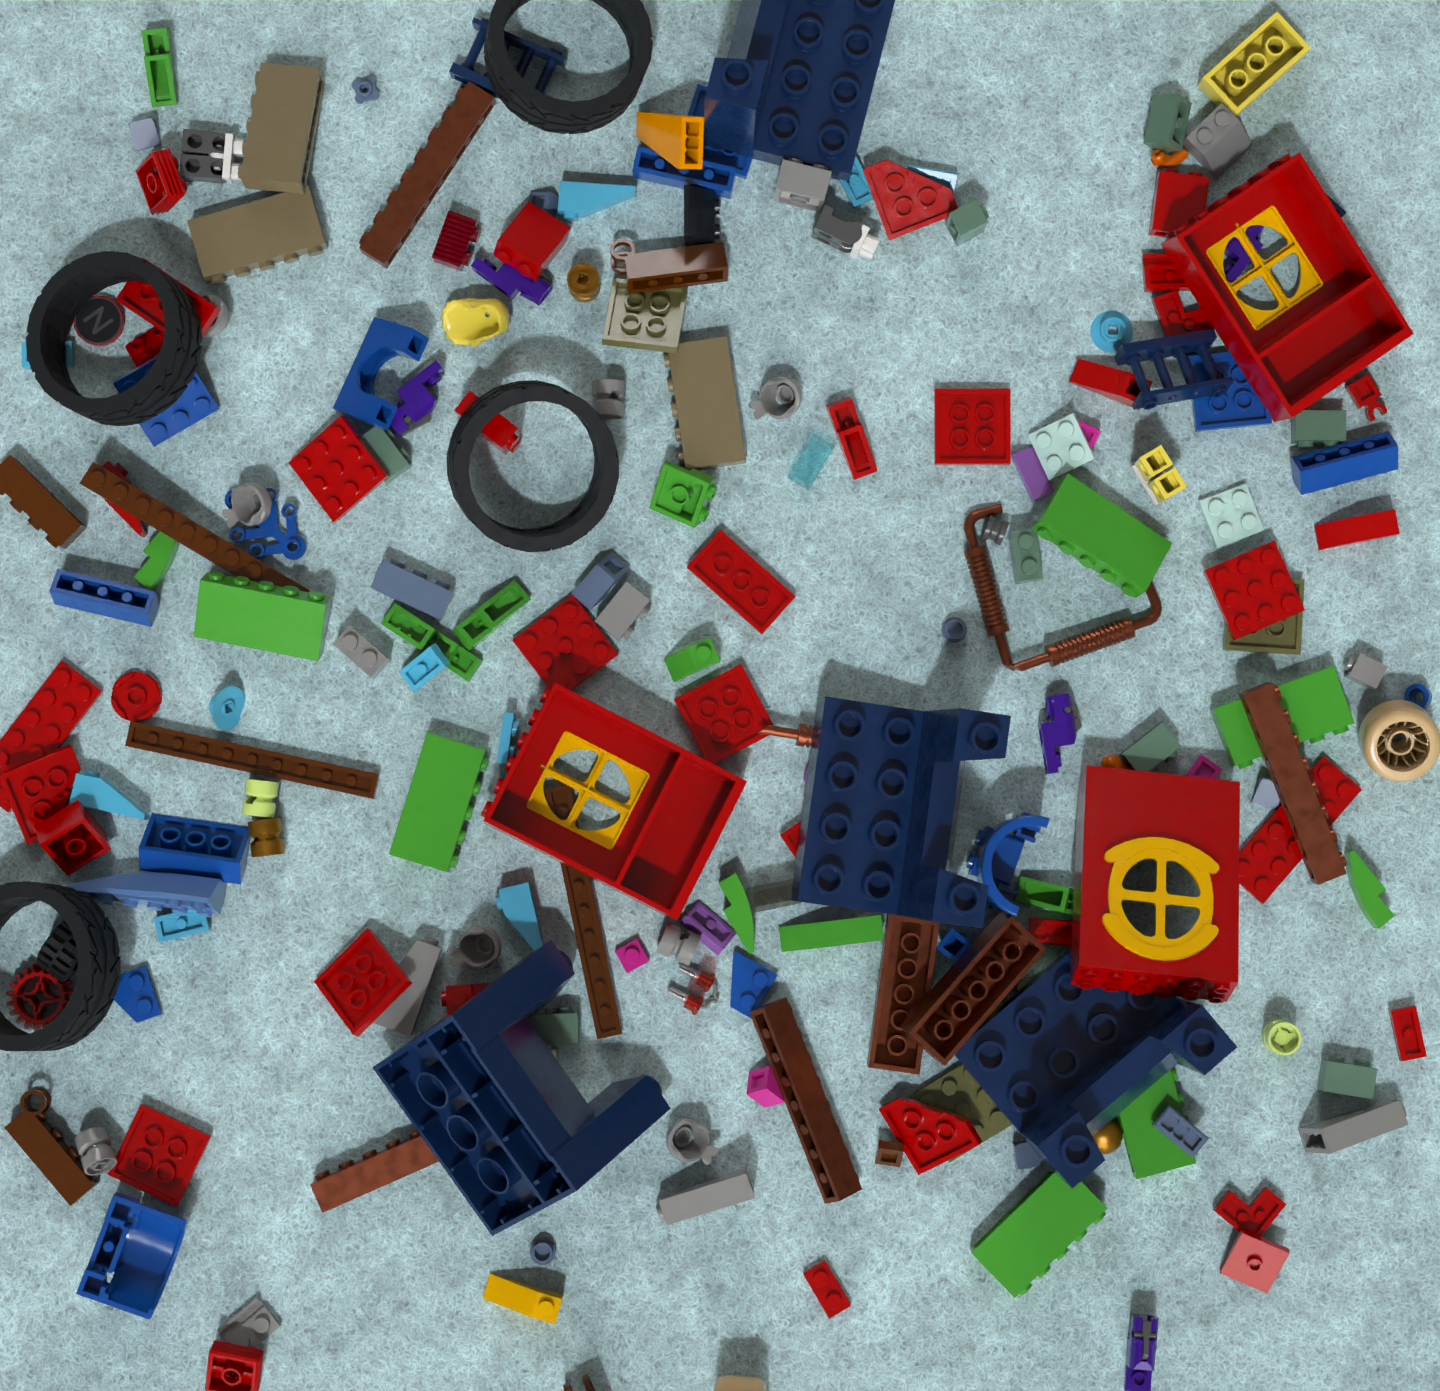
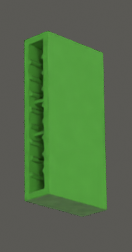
M1069 473L1057 483L1031 528L1042 539L1051 541L1063 553L1072 555L1084 567L1093 569L1100 574L1102 579L1114 583L1121 588L1123 593L1137 598L1147 590L1172 545L1170 541Z
M219 571L206 572L200 579L194 637L319 661L324 652L331 596H326L320 591H300L295 586H275L270 581H250L249 578L244 576H224V573Z
M1334 666L1277 685L1282 695V700H1280L1283 710L1286 709L1291 718L1290 729L1292 734L1296 733L1300 743L1309 740L1310 744L1324 740V734L1333 731L1334 735L1349 731L1348 725L1355 723ZM1241 699L1210 709L1230 766L1238 765L1239 769L1253 765V759L1262 757L1264 761Z
M427 732L391 845L390 855L445 872H450L451 868H456L460 854L456 853L459 843H464L467 830L463 829L466 819L471 820L475 805H472L471 802L474 795H479L482 786L479 776L481 770L486 771L490 757L486 756V750Z
M1174 1067L1117 1115L1131 1170L1136 1179L1196 1163L1195 1157L1189 1156L1151 1125L1167 1104L1183 1116L1181 1106H1184V1099L1181 1091L1176 1090L1174 1081H1177L1178 1078Z
M1050 1170L970 1250L978 1261L1014 1298L1018 1294L1022 1296L1032 1287L1031 1282L1037 1276L1041 1278L1051 1268L1049 1264L1056 1258L1060 1260L1069 1251L1067 1247L1074 1240L1076 1242L1080 1241L1087 1234L1086 1229L1092 1223L1097 1224L1106 1215L1104 1211L1107 1207L1083 1181L1072 1189Z

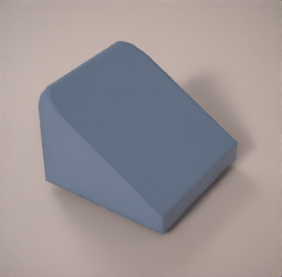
M153 117L128 123L137 151L162 145L157 124Z
M531 191L529 202L556 218L559 196L550 191Z
M1264 777L1258 778L1251 802L1277 809L1280 800L1272 780Z
M1026 1141L1012 1143L1015 1168L1017 1170L1041 1166L1040 1157Z

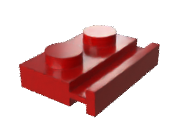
M1166 253L1143 254L1144 292L1190 291Z

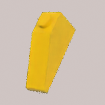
M490 1273L483 1299L526 1316L555 1324L564 1294Z

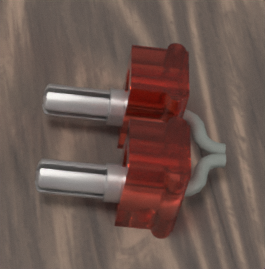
M682 963L681 967L695 973V975L680 967L678 971L696 980L695 984L702 987L704 992H708L711 986L714 987L713 997L715 999L709 1000L705 1005H702L704 1001L703 995L697 996L692 992L687 994L672 986L668 988L683 997L667 990V994L683 1002V1007L692 1011L693 1015H696L700 1008L706 1009L711 1003H717L719 999L716 994L718 988L714 983L716 976L714 972L710 974L703 969L702 971L695 970Z

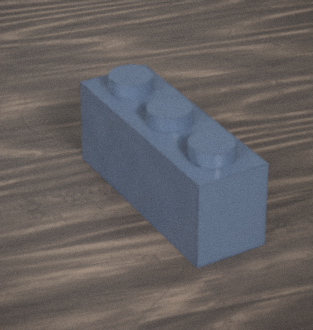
M391 559L390 563L383 560L370 588L442 621L454 596V593L449 590L451 586L439 580L434 584L426 580L428 575L414 569L413 573L404 570L405 565L394 559Z

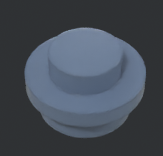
M957 617L947 619L942 626L943 637L952 643L960 642L967 634L966 623Z
M538 1239L530 1248L532 1260L539 1265L549 1264L556 1254L554 1244L548 1239Z

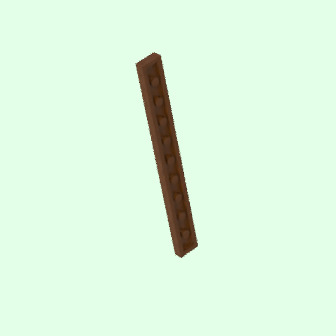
M92 462L80 482L82 486L234 576H244L249 578L250 581L255 582L270 581L275 586H295L300 591H310L95 462Z
M133 721L130 722L125 744L128 747L375 799L380 774Z
M562 785L545 789L548 806L559 819L566 820L574 806L571 787ZM577 819L576 822H575V826L579 829V824H578V819ZM560 863L597 1039L622 1034L590 877Z

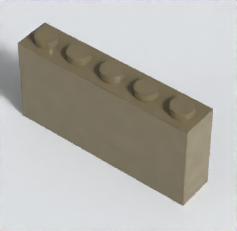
M261 62L260 71H257L255 75L256 93L251 96L252 114L251 117H248L246 123L248 136L247 140H244L242 144L243 163H240L238 166V178L241 179L245 188L305 194L325 78L320 68Z
M306 186L305 194L284 192L187 220L203 278L208 283L212 282V284H221L227 281L226 277L236 275V277L248 276L251 274L250 270L257 268L269 270L275 267L274 263L281 261L293 263L299 260V256L305 254L317 256L323 253V249L328 248L314 197L309 186Z
M727 336L679 343L678 353H663L665 368L670 367L672 376L667 377L669 392H674L675 402H670L672 416H678L679 426L674 427L676 442L681 441L683 451L678 452L680 467L685 466V469L690 471L693 468L705 470L745 464L746 458Z

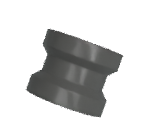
M990 515L981 539L993 540L996 545L1000 546L1009 522L1005 520L1002 522L997 521L994 516Z

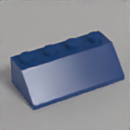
M152 813L138 848L140 870L216 878L226 883L241 885L246 870L251 838L248 827Z

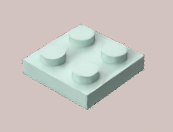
M1075 413L1028 435L1049 481L1096 459Z
M1247 484L1198 501L1216 549L1264 531Z

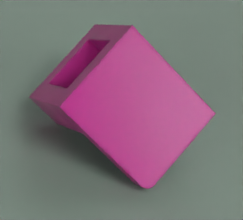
M770 1066L749 1072L746 1092L749 1097L763 1107H770L785 1102Z

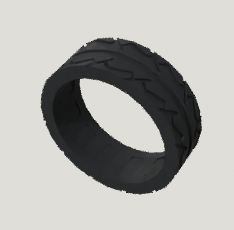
M530 0L495 1L485 35L484 61L490 83L494 91L499 93L497 96L508 110L534 127L560 134L588 133L604 127L625 112L638 93L652 54L653 41L651 37L653 36L650 19L640 0H591L607 10L622 29L629 47L630 68L628 75L617 87L605 95L583 101L560 100L545 95L530 86L518 74L507 53L504 41V27L516 10Z
M103 251L87 254L64 266L50 278L41 290L42 294L37 297L29 315L26 331L28 332L26 336L27 358L32 373L35 372V378L44 392L56 402H59L60 405L103 425L128 426L143 423L158 416L157 414L163 413L186 390L187 384L191 382L199 365L202 346H200L202 342L201 321L196 306L193 307V301L188 293L167 274L146 260L132 254ZM135 281L151 284L160 299L165 320L163 344L157 360L149 372L136 385L126 391L107 398L83 397L71 381L66 366L65 341H67V335L73 319L81 307L93 295L106 287L121 282Z
M538 380L516 381L491 389L474 401L461 415L452 432L448 446L447 476L453 497L464 515L489 539L515 550L545 552L550 551L551 548L555 550L571 545L585 536L589 530L591 531L604 517L613 501V495H615L619 479V457L613 434L602 416L588 402L555 384ZM534 401L559 404L569 409L579 418L586 428L593 445L594 470L587 493L579 505L566 517L544 527L520 529L506 526L491 519L478 505L470 484V455L477 437L490 420L511 406Z
M29 881L0 885V930L10 917L20 909L37 901H42L55 909L66 921L75 939L78 954V973L73 993L61 1013L44 1028L29 1034L14 1026L5 1018L0 1010V1050L56 1051L75 1045L95 1030L106 1017L114 1001L113 997L116 995L121 976V956H118L120 949L116 932L108 916L105 918V912L98 904L82 892H76L74 888Z

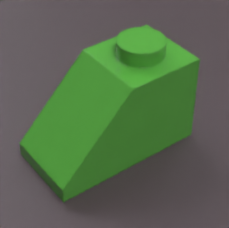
M709 637L665 658L664 661L673 681L676 682L720 663V658Z

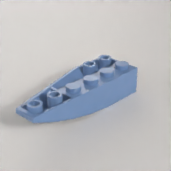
M142 872L93 878L69 884L66 887L74 888L76 892L80 891L92 899H97V902L112 905L113 901L122 902L123 906L137 908L138 904L147 905L148 909L162 911L164 907L172 908V912L187 914V910L197 911L196 914L199 916L212 917V914H221L226 884L221 879L176 873Z

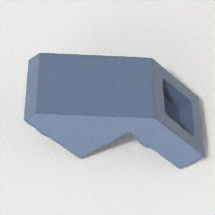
M611 552L596 564L574 589L572 595L591 610L606 597L611 587L622 579L630 568Z

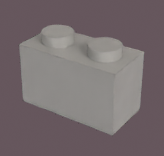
M625 582L596 618L595 623L616 640L620 641L622 638L627 640L635 630L632 626L638 618L643 620L651 610L648 606L651 602L632 585Z
M351 625L333 643L373 679L391 661Z

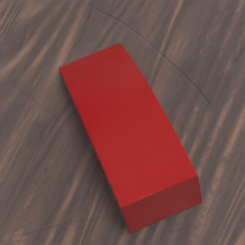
M846 397L825 405L853 479L855 480L877 472L852 399Z
M1395 509L1314 525L1318 550L1389 538L1400 534Z

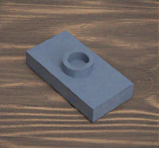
M1168 1104L1151 1124L1192 1158L1195 1157L1209 1139V1137Z

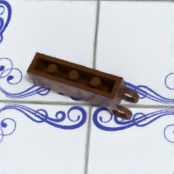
M627 239L616 240L610 246L611 268L615 273L625 274L628 294L728 281V263L723 242L694 246L685 245L678 248L657 249L646 252H635L634 244ZM626 245L631 249V252L619 251L615 253L614 250L617 246ZM615 261L625 263V268H618L615 265Z
M9 455L0 464V494L3 496L6 493L12 499L9 502L10 505L19 513L24 511L30 517L27 521L36 530L42 529L48 535L45 539L55 548L60 546L66 549L87 528L15 457Z
M35 1088L22 1095L20 1108L23 1112L4 1128L71 1206L99 1184L96 1179L98 1175L91 1176L84 1173L80 1160L81 1155H79L78 1150L72 1145L69 1147L63 1140L65 1138L63 1132L57 1126L52 1127L47 1121L48 1115L45 1111L51 1105L50 1094L45 1089ZM32 1094L38 1095L41 1099L42 1104L39 1110L34 1109L30 1105Z

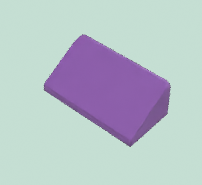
M1033 446L1011 455L1031 502L1053 492L1054 488L1048 480Z
M699 900L679 922L687 930L702 935L700 941L717 956L737 934L734 929Z

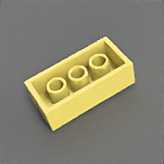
M1276 12L1202 78L1198 87L1216 107L1223 103L1238 117L1300 62L1311 47Z

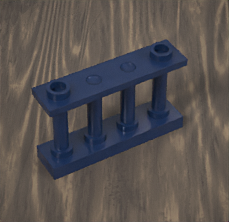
M474 17L472 24L474 29L478 30L477 36L465 62L461 63V65L453 62L449 72L452 79L464 84L470 81L490 95L500 99L497 96L499 93L494 91L487 73L481 75L474 72L475 69L473 67L485 43L489 22L486 18L479 20ZM504 31L507 52L510 45L524 50L516 68V71L522 78L533 55L547 61L535 86L536 90L544 93L556 65L562 68L566 67V57L555 48L548 50Z
M1214 329L1122 344L1114 358L1117 366L1124 364L1131 366L1140 390L1139 395L1132 404L1133 409L1144 408L1148 410L1157 405L1224 395L1234 380L1233 377L1219 378L1209 352L1211 345L1217 338ZM1196 352L1200 355L1209 381L1196 382L1186 354ZM1171 356L1177 358L1186 385L1173 386L1163 358ZM1147 360L1154 362L1163 389L1150 390L1140 362Z

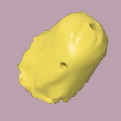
M467 298L448 301L441 314L446 338L451 340L454 345L478 346L485 340L505 333L510 323L508 307L496 298Z

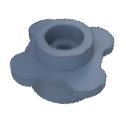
M368 76L365 80H354L351 86L356 93L355 101L358 104L371 100L376 101L379 98V92L375 89V78ZM364 88H367L368 91H367V92H363V89H364Z

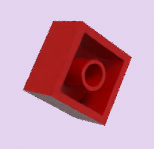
M79 800L34 827L39 845L67 876L111 850L106 832Z

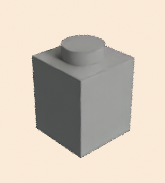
M1357 653L1354 657L1350 656L1344 665L1346 670L1344 677L1369 690H1375L1388 666L1363 653Z

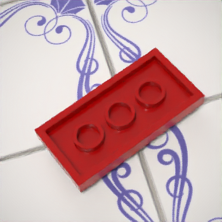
M167 274L185 289L193 301V307L196 306L201 321L203 338L221 309ZM137 281L126 282L115 300L162 332H165L164 311L160 299L151 284Z
M721 530L687 566L689 571L761 635L796 597Z

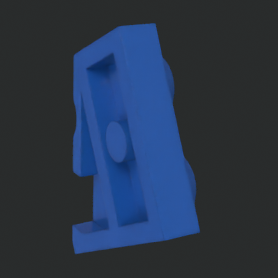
M735 950L733 953L730 1007L751 1018L749 1012L760 1007L777 974Z
M147 966L121 974L117 992L113 999L136 1023L163 1014Z

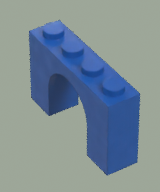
M374 317L333 409L349 418L388 431L398 407L375 396L374 381L376 375L385 362L396 356L419 361L429 338L413 328Z

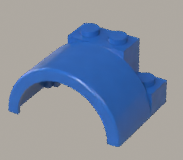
M1021 812L1020 816L1016 815L1014 818L1005 820L994 828L984 826L983 830H978L974 844H977L978 847L975 854H970L966 868L970 869L968 874L977 877L979 883L989 886L987 902L990 903V909L1017 916L1019 906L1014 905L1015 901L1013 899L1018 891L1008 887L1012 881L1025 840L1035 843L1036 832L1039 833L1041 827L1047 828L1050 818ZM1013 830L1015 831L1014 835L1009 834Z
M116 1192L110 1202L104 1218L105 1221L76 1294L137 1316L151 1319L176 1261L188 1221L140 1204L141 1200ZM114 1271L111 1282L108 1283L107 1272L112 1273Z

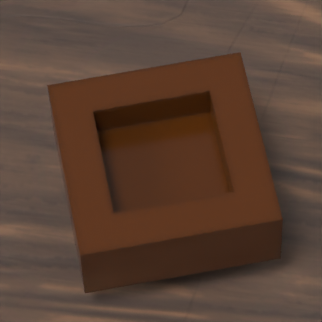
M879 1140L875 1164L900 1167L904 1143Z

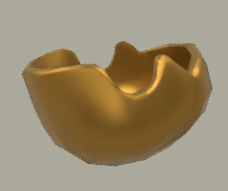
M1113 1118L1093 1135V1138L1102 1154H1111L1120 1147L1123 1134L1119 1123Z

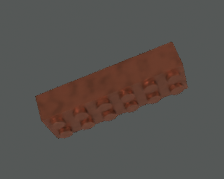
M1000 911L899 1027L933 1059L945 1066L1047 949L1012 915Z
M887 914L867 1059L868 1068L920 1075L923 1048L899 1026L931 991L939 922Z

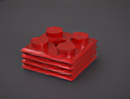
M169 148L166 150L162 149L161 151L158 150L157 152L154 150L136 169V174L152 215L168 212L187 192L186 182L180 178L178 172V160L172 155Z
M214 1340L209 1350L205 1390L259 1391L264 1351L255 1347Z

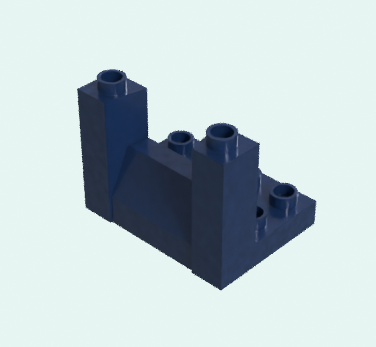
M742 0L727 58L714 59L704 99V145L720 151L722 149L728 153L734 152L744 157L751 156L753 159L780 166L783 159L788 160L789 158L801 160L804 165L812 167L814 164L827 167L828 171H832L831 179L839 181L841 179L849 183L895 0Z
M826 696L818 697L790 900L894 914L931 922L983 928L989 886L951 873L965 761L1006 758L1011 716L962 708L919 711Z
M552 940L523 958L447 1017L372 1067L492 1236L579 1190L671 1109L662 1096V1089L659 1083L648 1075L613 1082L587 1103L528 1019L550 1003L575 974L570 958L564 952L558 950Z
M1070 947L987 1017L954 1056L1045 1165L1073 1189L1105 1161L1093 1135L1176 1064L1206 1075L1233 1052L1237 1046L1203 1005L1186 1001L1176 996L1161 998L1156 996V994L1150 993L1134 995L1130 991L1107 992L1103 988L1081 989L1077 985H1070Z

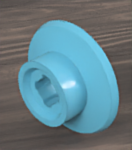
M1111 310L1102 312L1093 320L1090 334L1092 341L1100 350L1115 353L1122 344L1131 342L1133 327L1130 320L1123 313ZM1108 325L1117 328V335L1108 334Z
M227 686L216 693L210 700L209 711L213 722L222 730H230L239 723L245 703L244 693L239 687Z

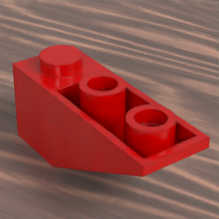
M1079 358L1069 380L1072 384L1132 407L1140 393L1134 374ZM1147 380L1148 385H1149V387L1151 388V385H1152L1153 382L1150 381V380Z

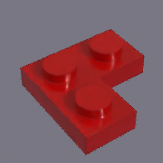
M1177 290L1152 298L1164 337L1214 329L1202 308L1185 313Z
M1264 1187L1249 1206L1228 1190L1212 1210L1237 1231L1240 1232L1243 1228L1261 1236L1286 1204Z

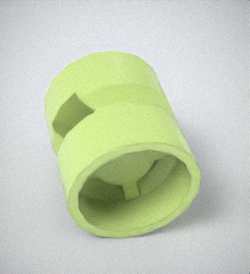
M246 779L244 793L248 797L243 800L242 814L275 818L276 803L273 802V799L278 796L279 783Z
M1273 1020L1267 1023L1262 1030V1042L1271 1052L1280 1055H1291L1300 1047L1301 1033L1292 1023Z

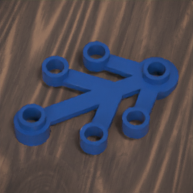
M266 488L268 492L274 493L269 517L261 524H258L261 528L245 530L240 527L233 528L230 531V538L236 543H242L244 540L273 537L280 544L263 546L260 543H254L249 548L250 555L260 559L266 555L283 554L290 560L300 559L306 552V543L303 538L297 535L296 516L298 510L292 504H285L282 507L281 513L286 518L287 535L279 530L276 504L278 493L272 488ZM232 490L226 494L224 499L229 509H232L230 502ZM292 507L294 513L291 516H286V509ZM236 531H241L242 537L236 540L234 538V533ZM293 542L296 543L297 549L290 551L289 545ZM257 546L261 547V554L254 555V548Z

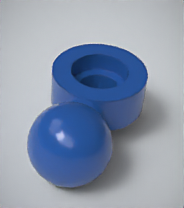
M1412 684L1406 689L1404 700L1413 702L1425 709L1432 701V693L1428 687L1422 684ZM1422 693L1423 699L1418 702L1416 695Z

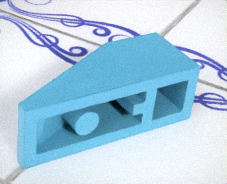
M560 181L558 214L563 216L564 220L578 221V217L585 218L636 197V187Z
M85 770L84 774L76 773L69 803L72 804L79 800L85 807L149 820L150 815L107 779L99 778V772Z
M530 882L498 889L499 895H495L498 910L503 909L504 915L534 951L543 946L544 941Z

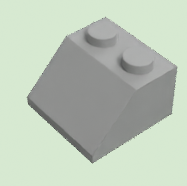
M1223 103L1212 111L1185 138L1183 147L1216 180L1252 146L1240 120Z
M795 158L783 159L775 187L774 201L821 213L824 208L832 171H828L827 167L814 164L813 167L804 165L801 160Z

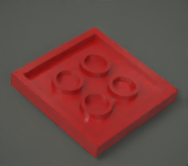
M934 389V465L1011 464L1010 389Z
M345 415L337 418L288 462L333 522L340 520L390 476Z
M1275 540L1203 571L1233 641L1305 610Z
M573 595L569 596L512 640L547 686L552 688L555 682L570 691L618 656V653Z
M741 664L674 699L705 760L713 764L769 736L759 734L758 732L767 725H773Z
M368 928L314 981L351 1033L357 1037L412 984L411 980L375 933Z
M142 1103L116 1155L117 1164L107 1175L178 1207L212 1136Z

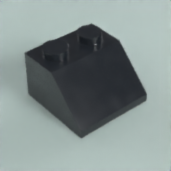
M684 185L685 245L694 246L715 243V239H720V224H714V214H719V199H714V191L692 185Z

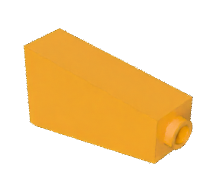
M637 112L636 137L677 169H702L704 117L665 112Z

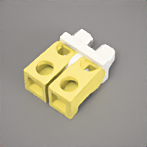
M1162 445L1141 456L1135 465L1131 467L1154 506L1187 487L1175 467L1165 473L1164 470L1172 466L1173 463Z

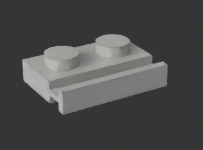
M257 1296L217 1331L225 1338L226 1342L256 1347L278 1329L281 1324Z

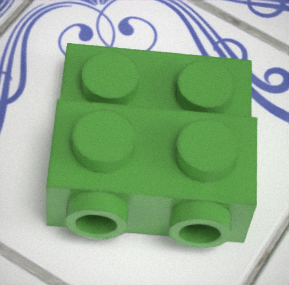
M666 461L663 464L649 508L695 528L701 522H705L709 515L710 508L706 506L708 500H712L717 492L718 486L714 485L716 478L693 468L689 471Z

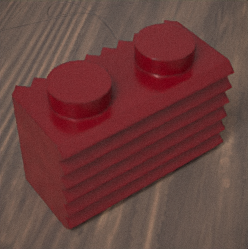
M448 211L432 254L433 261L459 271H463L464 265L469 266L473 252L470 251L472 243H477L481 234V229L478 228V221Z

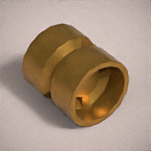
M581 263L572 267L568 272V288L574 299L586 303L597 298L600 293L601 283L599 274L593 266Z
M281 818L247 822L249 836L254 839L250 843L252 857L285 853L284 841L282 838H279V834L282 833Z

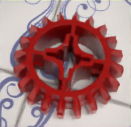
M36 963L32 965V970L28 966L24 967V975L16 973L15 978L18 982L10 981L9 983L14 988V991L6 992L7 996L13 997V1000L6 1002V1005H14L15 1008L10 1011V1015L18 1014L19 1017L16 1019V1023L20 1024L25 1020L24 1029H30L33 1025L34 1032L44 1028L56 1019L70 999L69 994H72L74 990L67 987L73 983L72 979L61 982ZM40 976V980L36 983L33 991H24L25 986L31 979ZM48 979L56 984L60 996L51 992ZM43 992L42 995L51 999L39 1003L40 1000L32 996ZM23 1000L29 1001L32 1004V1012L35 1013V1016L26 1010ZM50 1003H59L57 1010L50 1017L43 1018V1013L46 1012L47 1006Z

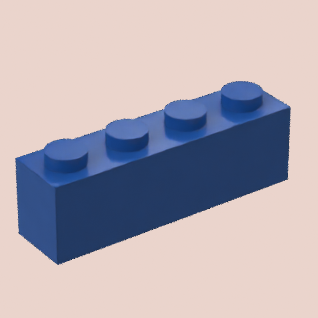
M640 146L637 147L632 169L633 178L681 189H684V185H692L714 191V196L731 199L736 178V167L703 160L702 169H677L654 150Z
M1386 431L1291 457L1293 482L1300 494L1304 495L1397 470L1398 445L1390 432Z
M57 569L49 590L55 605L149 627L153 626L160 606L155 591Z

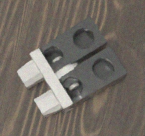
M183 129L181 147L183 154H181L180 178L185 182L197 181L233 184V180H241L238 178L239 164L235 163V156H244L242 154L244 140L236 139L234 134L229 133L223 134Z
M825 205L811 237L837 250L850 253L849 257L855 260L858 255L871 260L880 239L869 235L870 228L865 225L861 228L855 222H845L832 216L834 208Z

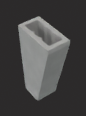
M426 936L424 940H416L399 964L412 984L373 1022L374 1024L408 1036L413 1035L443 947L438 946V940Z
M1386 1100L1299 1127L1298 1131L1306 1153L1331 1154L1408 1125L1407 1113L1401 1100Z
M745 1167L659 1197V1205H656L659 1219H665L666 1225H670L754 1199V1190Z

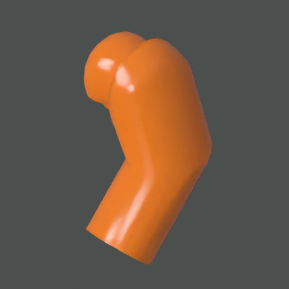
M1182 148V151H1175L1171 155L1164 153L1161 149H1156L1151 154V162L1158 168L1173 169L1188 158L1189 154L1185 148Z
M1108 755V757H1104L1101 760L1102 767L1129 769L1128 764L1116 755Z

